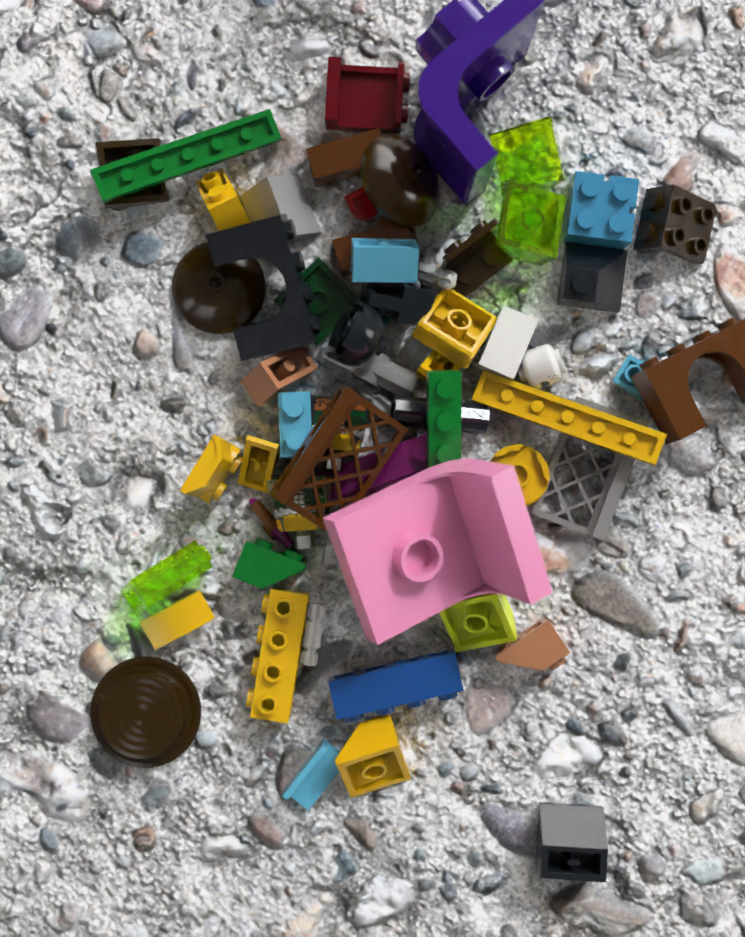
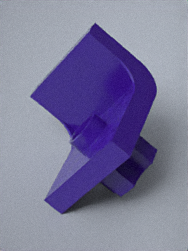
M452 0L435 15L428 29L416 39L415 50L427 63V66L424 68L419 80L418 96L422 110L419 112L414 124V141L427 155L438 175L465 206L469 205L485 191L498 152L468 119L462 109L476 97L479 101L486 100L511 77L515 70L513 66L527 55L545 0H503L489 12L486 11L478 0Z

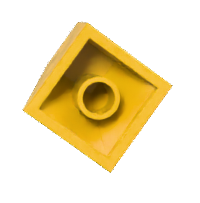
M390 714L375 716L368 721L359 723L335 759L338 771L351 798L411 779L400 740Z

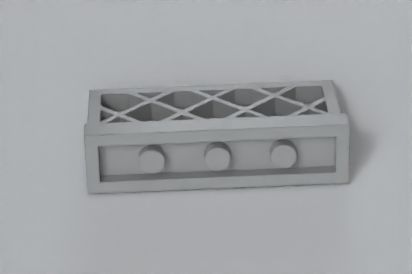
M576 396L574 401L648 427L650 420L638 416L636 418ZM562 433L548 468L550 475L548 487L552 481L555 489L547 493L545 492L540 500L535 502L531 514L603 542L635 459L612 451L615 457L613 463L599 469L592 452L602 447L596 446L590 449L588 443L582 441L587 451L569 458L564 446L566 440L572 437ZM563 452L566 460L558 463L561 453ZM589 454L596 471L579 478L572 461ZM568 464L575 480L558 487L553 477L555 469ZM610 469L605 481L602 472ZM598 475L603 485L602 492L588 499L581 482ZM578 484L585 501L567 508L560 491ZM557 493L564 510L553 515L541 511L540 508L544 498ZM598 499L595 510H593L590 502ZM587 504L592 515L588 528L575 524L569 511ZM566 513L569 521L558 516Z

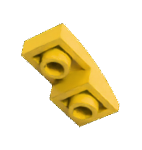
M198 590L174 602L169 607L146 617L139 623L156 650L213 620L215 616L201 591Z

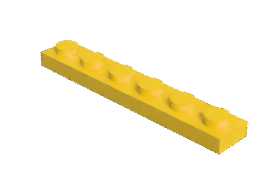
M484 370L472 397V401L653 466L656 465L667 434Z

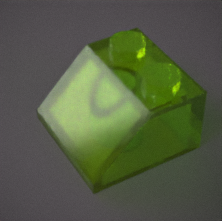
M507 180L505 182L496 245L511 259L537 266H542L556 259L566 196Z

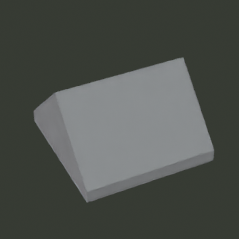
M299 174L266 176L240 196L250 223L281 214H286L288 220L292 219L297 233V238L293 239L294 244L321 234Z

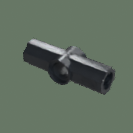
M394 395L390 408V417L403 426L420 427L427 430V399ZM461 403V432L484 435L487 432L489 423V410L487 406Z

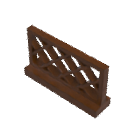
M341 385L269 493L277 501L287 505L327 531L321 508L339 504V509H343V503L349 502L347 505L349 506L362 500L408 431V428L359 396L358 393L349 387ZM359 403L367 409L369 423L352 426L350 413L356 404ZM373 414H375L376 416H378V417L381 418L382 420H380V421H374V416H373ZM346 421L347 427L341 428L344 422ZM389 424L397 429L390 442L378 443L375 426ZM370 428L373 445L356 449L353 431ZM348 432L351 450L334 453L332 440L337 434ZM328 448L329 455L322 456ZM385 448L383 453L380 454V449ZM374 450L376 456L375 465L372 469L360 471L357 454ZM352 455L355 472L338 476L335 458ZM330 460L333 477L316 480L314 474L316 464L320 461ZM310 475L311 482L304 483ZM367 475L365 480L362 482V476ZM357 477L359 489L355 495L342 498L339 481ZM334 482L337 499L320 503L317 486ZM312 487L315 504L301 507L292 501L300 489ZM316 509L318 517L309 511Z

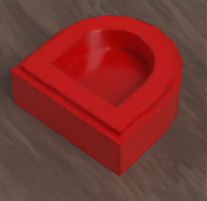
M364 187L344 196L345 203L356 219L370 221L378 215L379 212L370 202Z

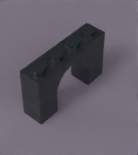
M281 214L206 234L214 267L247 258H260L273 264L282 274L286 284V300L281 311L275 317L242 325L233 330L241 361L313 344L320 339L319 334L322 333V326L319 316L313 315L310 303L314 302L313 292L310 284H305L302 271L305 270V262L300 251L296 252L293 239L297 238V233L292 219L288 220L286 214Z

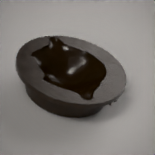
M153 656L131 658L119 663L108 671L94 691L90 709L92 728L103 749L117 761L138 768L158 767L175 760L184 753L198 732L202 713L198 690L188 674L176 664Z

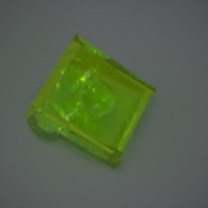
M550 116L489 134L492 147L498 152L496 164L501 183L502 197L541 187L552 188L565 181L558 138Z

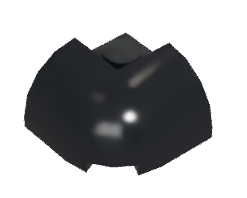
M362 282L360 301L371 306L380 315L392 317L397 325L411 324L419 321L431 310L437 292L427 283H421V286L417 287L412 285V283Z

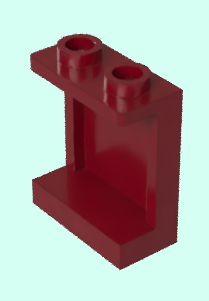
M328 57L325 105L326 130L366 132L380 128L381 133L400 134L401 123L407 124L408 104H402L403 92L409 93L410 73H404L405 62H398V67L396 68L342 65L341 57Z

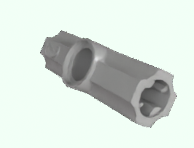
M330 345L327 346L323 356L328 362L351 372L352 376L376 388L379 386L399 396L410 397L420 378V375L392 362L391 358L383 353L380 356L374 355L369 362L360 366H347L330 359L327 356V352H333L334 349Z

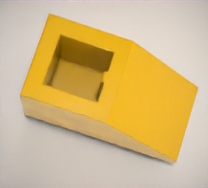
M223 168L218 171L208 172L195 182L219 231L250 223Z

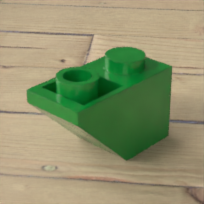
M256 537L255 541H246L232 577L262 589L304 571L308 563L302 561V554L290 549H285L284 553L272 549L274 543Z

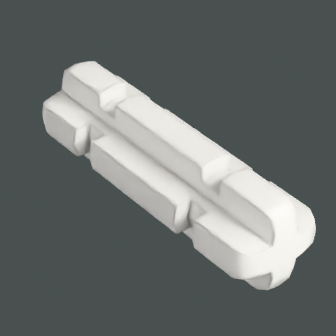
M424 262L418 263V281L433 286L437 284L438 287L446 290L456 286L458 276L455 272L447 269L443 271L440 267Z
M310 603L308 606L307 617H309V620L306 621L302 645L305 648L302 650L300 663L303 665H317L319 655L317 649L320 648L323 629L321 620L325 616V605Z

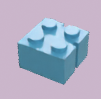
M575 171L568 186L561 243L569 242L624 250L632 242L635 214L631 212L636 208L639 179L611 175L607 181H604V174Z

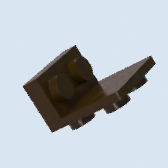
M496 218L489 223L486 220L481 221L470 231L471 235L466 241L462 243L460 240H457L444 251L446 255L442 258L441 268L443 271L447 269L457 274V284L454 289L464 297L469 296L514 260L494 235L499 226Z

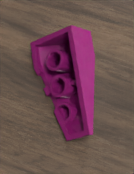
M427 434L398 444L363 499L427 469ZM375 452L358 458L360 471L373 468L376 463ZM354 461L344 463L343 473H338V476L355 472ZM322 471V472H319V473L315 474V475L332 474V477H333V473L327 472V471ZM367 475L362 476V482L365 480ZM357 477L339 481L342 498L355 495L359 489ZM332 482L331 500L332 498L337 499L334 482Z

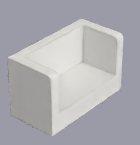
M503 305L476 368L513 380L539 320Z

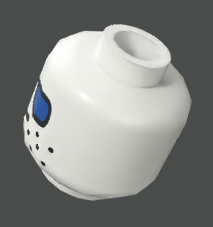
M549 344L526 350L522 364L518 368L521 382H528L531 387L536 389H542L559 383L562 380V373L566 372L559 348L554 349Z

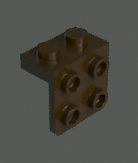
M676 185L646 189L633 250L640 253L665 251L693 264H703L706 259L715 218V204Z

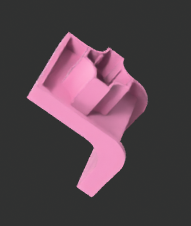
M472 458L447 461L429 467L323 518L365 638L376 645L385 642L450 606L474 596L502 594L531 605L553 593L515 468L512 465Z

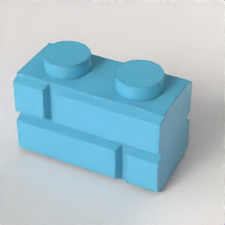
M311 392L278 393L281 458H293L312 429Z

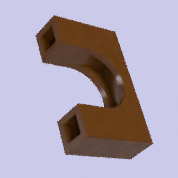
M380 128L306 148L316 188L345 179H361L360 165L363 152L373 140L382 136ZM383 216L368 230L332 240L342 277L352 274L351 238L416 239L418 244L414 228L399 227L386 220Z
M735 317L717 325L719 332L711 335L710 331L707 330L691 338L693 345L685 348L684 344L681 343L666 351L665 353L668 358L659 362L656 356L640 364L639 367L642 371L631 376L659 432L667 434L664 441L666 445L679 441L707 426L688 387L689 371L696 359H708L720 365L727 373L742 404L745 403V319L737 322Z

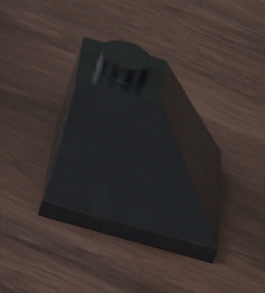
M565 242L557 305L619 313L628 250Z

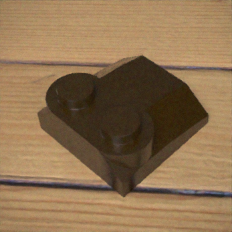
M160 138L96 142L97 167L160 146ZM165 182L103 204L105 209L110 208L115 211H122L131 206L169 202V195L166 191Z

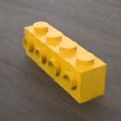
M272 587L270 594L264 593L261 612L267 613L265 626L259 625L256 644L261 645L260 657L254 656L251 676H256L255 688H249L246 700V707L251 708L250 718L289 723L310 599L309 592Z

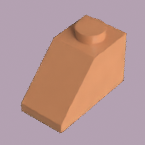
M301 346L282 351L260 362L240 382L256 405L260 407L277 398L278 393L286 392L315 372L318 367L305 348Z
M544 617L518 634L517 641L505 643L492 652L498 662L542 671L547 668L550 670L558 668L566 661L565 656L570 653L549 620Z

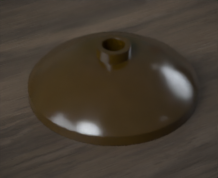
M388 134L373 140L364 150L360 165L362 184L370 202L386 220L399 227L416 228L425 224L434 216L438 208L440 196L438 177L431 161L416 144L404 137Z
M204 242L189 250L179 261L172 279V296L179 313L190 325L209 334L233 333V330L239 326L250 324L258 315L266 296V280L262 267L256 258H247L214 267L208 242ZM213 279H221L222 283L219 288L211 287Z

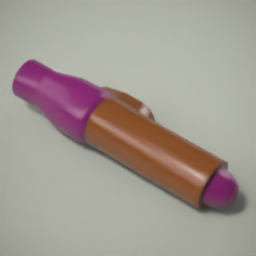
M255 498L249 500V508L264 524L262 528L271 539H276L286 549L295 543L290 538L288 532H280L278 530L275 517L260 500Z

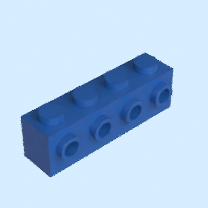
M453 648L331 676L328 680L336 719L344 718L345 722L361 720L364 718L363 714L376 711V715L394 712V707L407 704L408 708L419 707L426 704V699L438 697L439 701L453 699L458 696L457 692L464 691Z

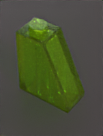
M194 540L131 579L120 592L136 617H138L211 569L213 566L210 563L212 560L210 553L203 545L199 546L197 541Z

